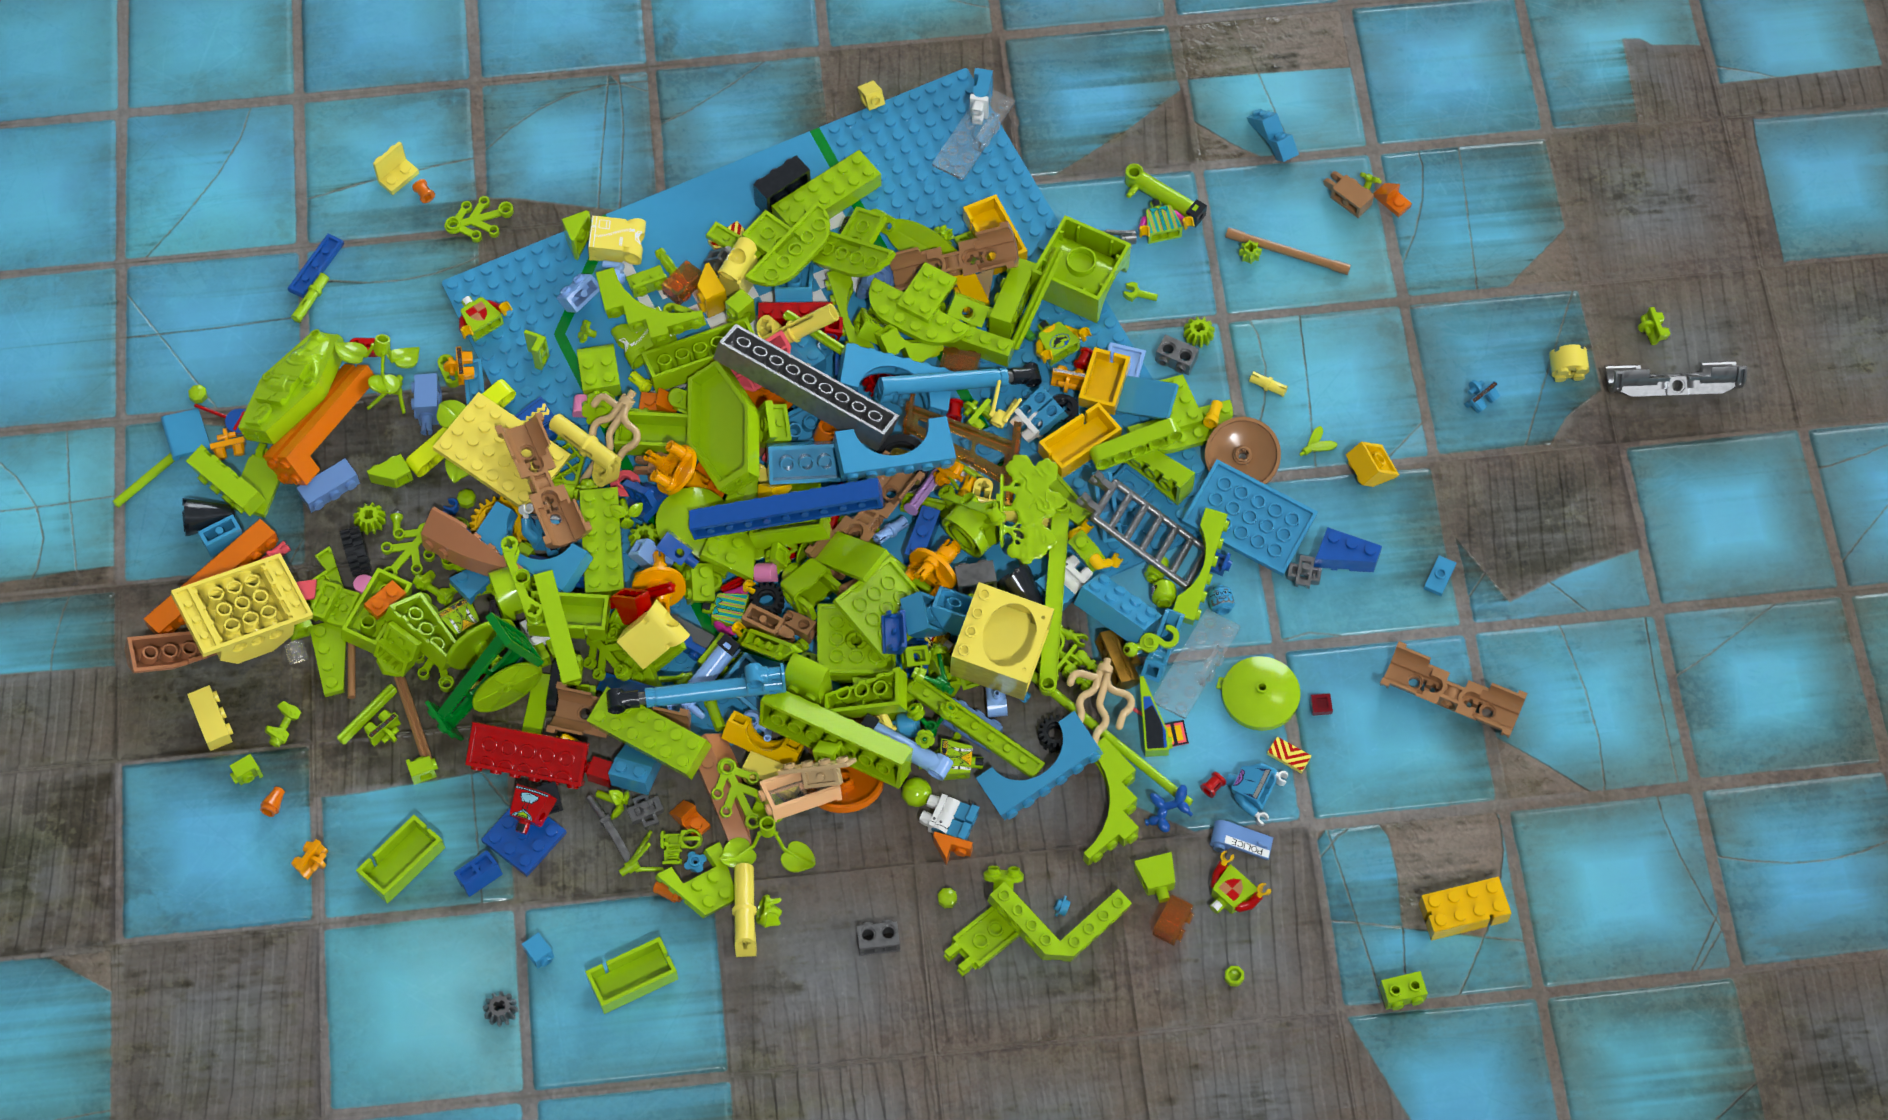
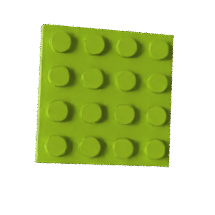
M890 556L882 562L866 583L860 580L835 598L833 603L881 660L884 661L892 654H882L881 616L891 610V614H896L900 610V599L920 590ZM906 632L908 642L914 637L909 636Z

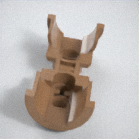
M1001 222L999 227L975 232L977 238L958 242L959 251L943 255L941 247L921 252L918 247L895 252L896 256L890 263L895 283L894 288L904 292L925 262L936 268L940 266L942 271L952 276L962 274L967 276L1007 266V269L1018 267V249L1009 222ZM990 252L996 254L993 261H987V255ZM973 257L977 259L975 264L971 263Z
M538 412L523 425L511 429L498 425L495 426L498 437L504 439L521 479L528 480L532 491L529 498L545 534L542 537L545 546L549 549H555L582 539L591 532L592 527L589 521L585 522L576 500H570L564 484L554 486L548 471L555 469L556 465L548 449L551 442L542 424L544 421L543 414ZM525 449L530 450L532 456L526 458L522 456L521 451ZM530 462H532L533 468L537 469V472L530 471ZM545 500H548V502H552V504H551V509H552V511H551L550 513H549V511H550L549 506H548L547 504L544 505V504H545ZM552 516H557L560 518L561 522L559 524H553L551 523L550 518Z
M885 450L883 455H891V453ZM919 471L917 474H904L903 472L896 473L890 477L885 475L877 476L876 478L879 479L883 499L885 500L883 508L880 510L873 509L858 512L854 519L845 515L834 530L830 528V539L839 531L852 537L860 535V540L869 542L883 523V520L889 517L913 485L921 483V480L925 478V474ZM889 491L897 492L894 498H888L886 495ZM830 539L817 541L813 546L809 545L805 550L806 555L809 558H816ZM831 570L833 577L843 580L846 577L842 573Z
M1401 641L1398 642L1387 672L1380 682V686L1384 685L1386 688H1389L1391 685L1502 731V736L1510 737L1528 693L1521 690L1516 693L1494 683L1491 684L1489 689L1468 680L1466 687H1462L1447 681L1450 672L1429 664L1430 657L1406 648L1407 644ZM1409 680H1417L1419 682V686H1410ZM1435 688V692H1430V689ZM1468 702L1472 704L1470 708L1466 706ZM1480 706L1478 713H1476L1477 707ZM1489 709L1493 715L1485 717L1482 714V710Z
M557 681L558 705L555 716L551 723L547 725L546 732L557 733L560 730L578 735L585 733L606 738L607 734L592 727L587 719L584 720L581 717V712L585 708L592 712L600 697L593 696L590 692L568 688L567 684L563 685L562 682ZM655 706L648 708L690 731V710L680 708L678 712Z

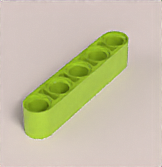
M1168 418L1091 448L1089 454L1096 469L1105 470L1181 440L1183 434L1176 420Z

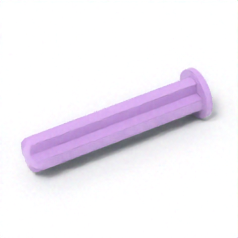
M934 469L910 502L904 505V509L908 514L917 515L919 507L936 485L935 477L933 476L934 472L940 471Z

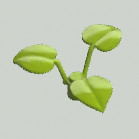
M379 334L375 337V342L371 343L369 350L363 344L356 342H334L336 354L347 363H361L363 357L367 358L373 349L375 355L381 357V375H373L368 379V386L378 393L394 394L399 390L400 382L395 375H384L386 354L390 362L395 363L400 368H412L418 363L419 347L391 350L390 337L384 334Z
M456 400L441 402L437 410L438 423L448 429L466 406ZM445 459L446 471L453 483L469 476L468 473Z
M776 794L771 795L775 805L783 803ZM757 801L753 806L752 812L759 814L761 817L759 822L760 831L757 832L753 844L750 846L749 841L745 838L737 837L731 839L725 845L720 857V861L731 868H734L739 863H749L752 865L757 858L755 851L752 849L755 848L760 836L765 838L775 836L781 849L784 851L781 856V864L787 871L794 873L802 872L815 866L814 854L806 844L792 841L788 848H785L776 831V823L782 819H778L775 822L771 815H767L764 807L765 802L759 803Z

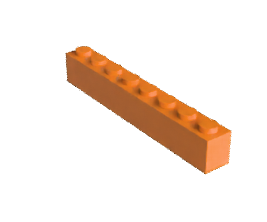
M259 519L181 587L260 560L263 554L273 549L277 542H279L276 532L263 520ZM171 595L144 618L147 627L155 635L174 633L181 625L186 624Z

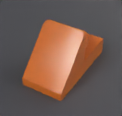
M1384 183L1373 193L1374 197L1399 218L1411 208L1412 203L1399 193L1400 184Z
M659 388L658 393L641 392L639 409H644L645 407L648 410L677 413V410H674L673 406L668 402V391Z
M683 800L669 812L685 830L695 829L703 835L711 828V825L697 812L696 806L688 801ZM689 833L691 836H698L696 833Z
M934 831L933 843L946 865L951 851L961 857H971L973 842Z

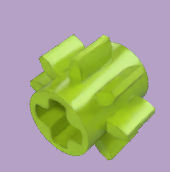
M946 225L934 228L936 233L952 245L951 240L955 238L952 232L953 229L947 228Z
M1251 240L1245 244L1242 243L1241 249H1239V256H1243L1242 261L1250 264L1255 260L1259 261V255L1262 253V249L1258 248V242L1255 243Z

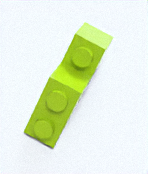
M890 324L874 333L883 353L896 355L901 350L904 358H911L913 361L920 363L928 358L938 356L941 351L945 350L943 344L942 346H931L917 340L903 339L897 328Z

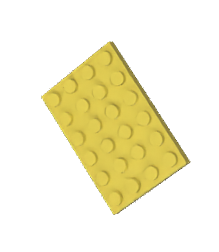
M478 392L434 444L433 450L518 508L520 505L525 504L526 509L527 504H532L529 498L532 491L528 480L521 479L504 439L499 438L495 430V426L498 425L511 429L523 425L524 422ZM550 440L551 445L548 449L556 468L548 472L553 480L571 458V454ZM525 449L521 451L522 456L526 458L532 456L530 450ZM530 462V471L537 472V469H534L532 466V462Z

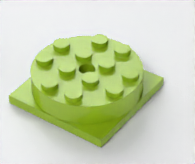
M817 604V663L828 667L830 676L843 682L853 683L852 677L874 678L880 673H888L896 668V654H892L882 661L834 604Z

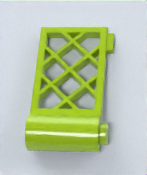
M558 436L553 442L556 444V440H565ZM565 441L566 445L561 448L564 450L570 448L573 452L568 461L575 457L580 461L573 467L567 461L566 465L569 469L562 473L559 472L552 481L554 486L564 484L571 501L573 499L579 500L580 489H577L576 486L579 484L586 457L580 456L579 450L576 451L571 444ZM570 473L575 475L574 481L566 480L564 477Z

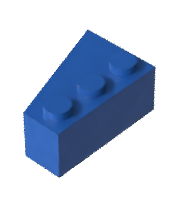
M1327 527L1315 558L1314 567L1331 568V570L1336 571L1337 569H1349V571L1374 572L1382 546Z

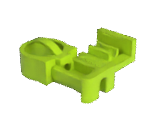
M695 829L681 830L680 834H666L665 831H661L660 846L665 849L662 864L682 865L680 852H682V849L694 850L699 848L703 841L701 833ZM692 832H693V833H696V834L698 835V836H688V837H686L689 833H692ZM694 840L698 841L697 844L692 847L688 846L685 842Z

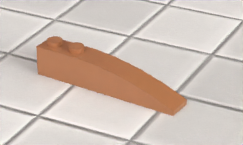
M436 507L431 509L421 532L422 545L427 551H431L440 558L446 559L455 565L488 576V572L507 566L504 556H501L496 547L491 543L487 545L481 541V536L478 533L472 534L467 530L466 524ZM517 564L518 569H523V567Z
M190 631L127 637L124 648L128 667L133 673L172 670L217 655V653L203 657Z
M723 733L704 734L701 737L706 739L712 747L697 771L728 842L731 839L740 837L748 840L751 846L750 831L744 824L746 817L737 798L734 800L730 817L722 818L719 814L731 787L728 779L723 788V797L720 800H714L711 797V791L716 787L720 776L717 771L718 762L723 758H731L736 762L737 767L740 768L729 742L721 739ZM724 765L723 769L725 771H729L730 767L728 765ZM736 776L738 782L742 783L741 777ZM714 791V795L720 797V792ZM723 809V814L729 815V811Z

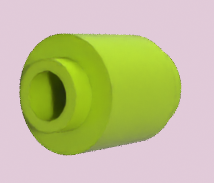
M1163 557L1161 563L1169 568V560ZM1151 564L1148 565L1144 573L1146 580L1151 584L1163 579L1165 576Z

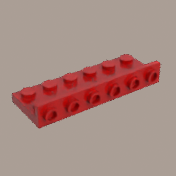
M472 722L465 765L471 766V769L476 771H482L484 768L489 769L492 774L501 775L502 772L509 773V776L513 778L526 776L530 781L540 782V779L551 783L556 782V785L563 783L567 784V788L578 789L585 784L583 779L590 743Z

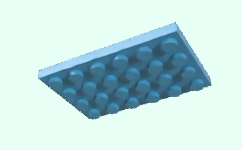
M1216 459L1181 523L1199 532L1205 508L1228 514L1226 519L1230 521L1227 532L1223 531L1221 538L1224 539L1223 545L1283 576L1316 518L1318 511Z

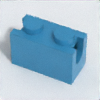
M233 514L198 531L210 557L223 551L243 534Z

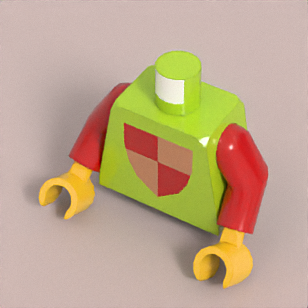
M467 296L461 301L464 307L460 310L459 332L462 334L463 339L471 335L475 342L504 324L502 314L506 316V312L513 309L508 301L499 304L485 300L483 297L473 301L470 296Z
M1227 850L1223 851L1220 855L1222 861L1218 862L1212 873L1210 887L1212 889L1211 896L1215 900L1209 907L1216 914L1223 908L1231 914L1236 911L1252 910L1263 899V895L1271 894V889H1267L1264 893L1263 887L1266 883H1261L1256 887L1231 864L1228 866L1227 863L1233 861L1234 854L1227 860L1225 858Z

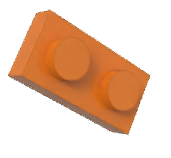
M392 580L365 602L364 608L378 620L386 613L389 605L402 600L406 596V592Z

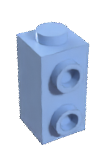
M646 538L636 540L628 556L643 569H647L654 564L653 553L658 551L660 556V551L656 548L654 541ZM665 555V563L667 567L671 568L674 561Z

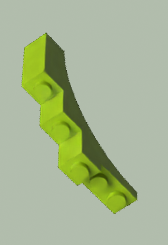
M614 267L596 272L608 318H618L625 314L631 332H641L648 328L654 347L672 342L671 335L681 334L684 331L699 329L706 325L702 310L688 313H670L659 311L640 303L624 289L618 280Z
M1105 737L1098 741V746L1103 754L1094 764L1098 767L1105 781L1109 797V811L1103 830L1096 841L1084 852L1083 861L1088 866L1093 862L1097 863L1101 860L1103 853L1107 850H1113L1118 845V842L1123 847L1128 843L1132 844L1137 840L1139 827L1128 816L1137 809L1138 798L1127 788L1135 781L1136 769Z

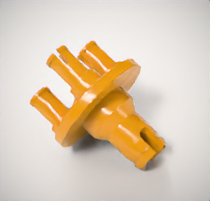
M670 440L665 447L666 451L670 452L666 457L660 456L652 450L645 452L651 457L644 455L643 459L656 468L651 473L650 480L657 483L659 491L665 495L676 494L684 486L708 488L702 482H709V479L695 470L697 456L695 450L690 446L679 445L675 441Z
M950 539L945 540L936 552L926 548H916L910 554V564L905 574L912 582L915 578L917 580L921 578L920 582L925 581L934 589L929 595L935 597L939 586L952 589L956 585L957 580L950 564L961 551V546L956 540H953L951 544H949Z
M655 551L653 553V566L634 574L632 589L640 590L670 581L675 583L674 593L651 598L652 605L657 599L670 613V606L679 602L685 595L686 581L679 571L667 567L665 554L660 551L659 556L658 551Z

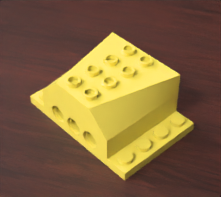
M281 553L171 590V596L202 656L206 657L217 653L220 661L239 664L272 652L293 635L294 625L313 619V613Z

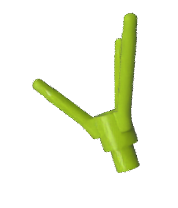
M397 375L396 377L400 382L399 390L396 393H394V395H398L401 411L403 414H405L406 411L401 388L403 385V376ZM381 393L367 409L370 410L387 394Z
M690 671L677 676H659L658 680L661 683L672 681L674 685L686 684L693 677V673Z
M651 830L647 833L631 859L619 870L622 876L628 873L631 874L634 871L664 870L663 867H641L638 863L640 857L651 846V843H647L652 834Z

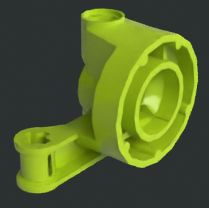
M946 485L939 490L938 496L945 501L946 508L951 510L942 520V526L952 541L956 540L960 544L963 551L975 558H980L992 545L1000 541V531L996 526L1006 520V515L998 508L997 501L992 500L980 503L972 492L965 494L963 497L955 494L952 485Z
M506 536L501 541V548L507 566L488 572L489 581L502 619H509L514 622L516 621L517 614L524 612L526 620L530 625H540L544 620L542 606L529 597L531 596V591H533L531 589L530 573L526 569H518L517 566L520 555L518 540L513 536Z

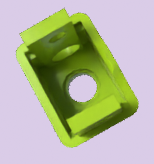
M815 558L808 559L802 565L796 562L789 564L784 569L782 581L780 582L786 602L797 613L808 616L812 621L817 619L814 607L832 592L837 595L839 586L842 585L833 577L831 570Z

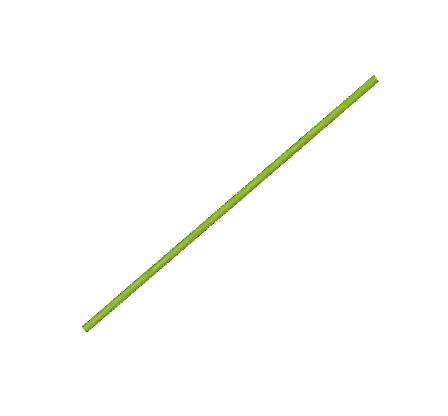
M844 515L838 519V524L844 518ZM872 538L869 540V543L877 545ZM889 553L887 557L889 558L891 556L892 559L905 573L907 571V567L903 563H901L897 558H895L892 554ZM921 578L913 580V583L922 592L930 594L933 590L925 581L920 582ZM1034 671L1031 681L1039 687L1040 675ZM1048 683L1043 685L1047 689L1053 687L1051 684ZM1056 689L1054 694L1050 695L1070 713L1075 711L1077 714L1075 703L1058 689ZM1085 712L1083 723L1094 731L1100 724ZM1107 729L1100 735L1101 738L1105 737L1125 758L1175 797L1178 789L1176 785ZM1187 795L1184 802L1190 806L1193 803V799Z

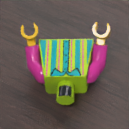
M1153 200L1150 202L1151 208L1147 209L1146 215L1141 218L1138 231L1139 237L1142 238V236L1147 235V242L1151 244L1182 237L1183 227L1184 230H1187L1188 226L1195 227L1193 217H1184L1177 210H1174L1171 205L1162 206L1160 200Z
M748 579L738 588L717 594L715 603H703L702 613L711 614L712 625L717 631L726 633L729 636L737 635L741 637L743 635L742 630L746 627L742 624L741 618L750 604L748 592L750 594L755 593V589L752 586L756 585V583Z

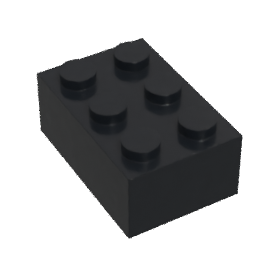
M797 155L787 159L780 167L772 169L768 175L759 178L753 184L755 205L762 212L767 210L772 214L773 204L811 181L810 169Z

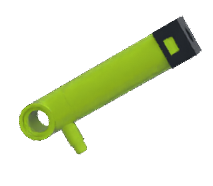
M1133 163L1127 166L1125 184L1130 188L1126 194L1128 198H1131L1138 190H1141L1155 200H1160L1162 204L1171 205L1174 210H1177L1184 217H1193L1195 228L1206 216V204L1197 199L1195 202L1144 172L1139 164Z

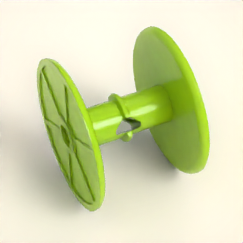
M503 619L504 621H506L507 623L511 624L516 628L513 621L509 619ZM485 622L474 627L451 646L446 655V662L451 668L463 670L470 669L497 635L490 623ZM498 654L489 666L493 668L502 657ZM520 662L496 672L483 682L475 692L472 699L473 708L478 712H493L517 702L537 685L542 676L541 666L537 667L531 662Z

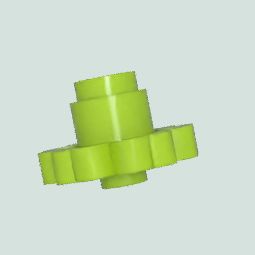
M599 391L588 394L587 401L582 402L581 412L586 417V422L589 425L596 418L608 415L613 410V407L605 401H601L596 408L591 406L594 397L600 394ZM608 391L602 392L610 395L612 398L615 399V396L613 394H610ZM613 421L603 423L601 426L607 428Z

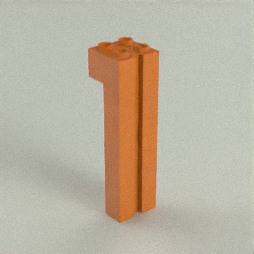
M344 364L338 370L325 399L263 455V458L267 461V466L276 473L277 479L281 483L308 485L320 471V468L311 458V454L370 388L368 386V379L374 373L368 365H357L355 367L353 364Z

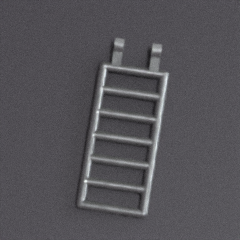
M1097 470L1088 482L1099 486L1105 491L1100 502L1097 504L1091 499L1090 495L1084 492L1081 497H1078L1075 504L1086 508L1092 513L1091 521L1180 587L1187 590L1192 585L1205 559L1203 542L1118 479H1113L1110 482ZM1117 488L1125 494V497L1108 524L1099 516ZM1133 500L1141 507L1123 535L1115 527L1129 503ZM1148 511L1156 519L1142 543L1138 546L1130 539ZM1163 522L1171 528V531L1154 558L1146 552V549ZM1179 534L1187 541L1169 569L1161 561L1176 535ZM1192 545H1194L1202 552L1186 580H1184L1176 573Z

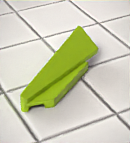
M745 628L742 632L743 635L737 641L744 648L777 661H781L794 652H803V650L792 643L751 628Z

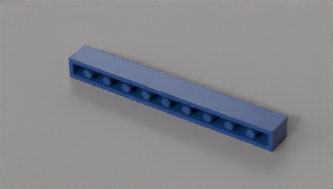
M869 478L862 481L689 510V529L694 540L879 509L883 508L882 487L878 478Z

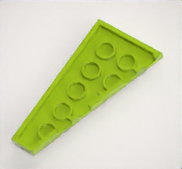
M758 479L731 496L727 495L723 504L758 498ZM749 531L707 538L699 558L745 580L750 579L753 581L755 546L749 537Z

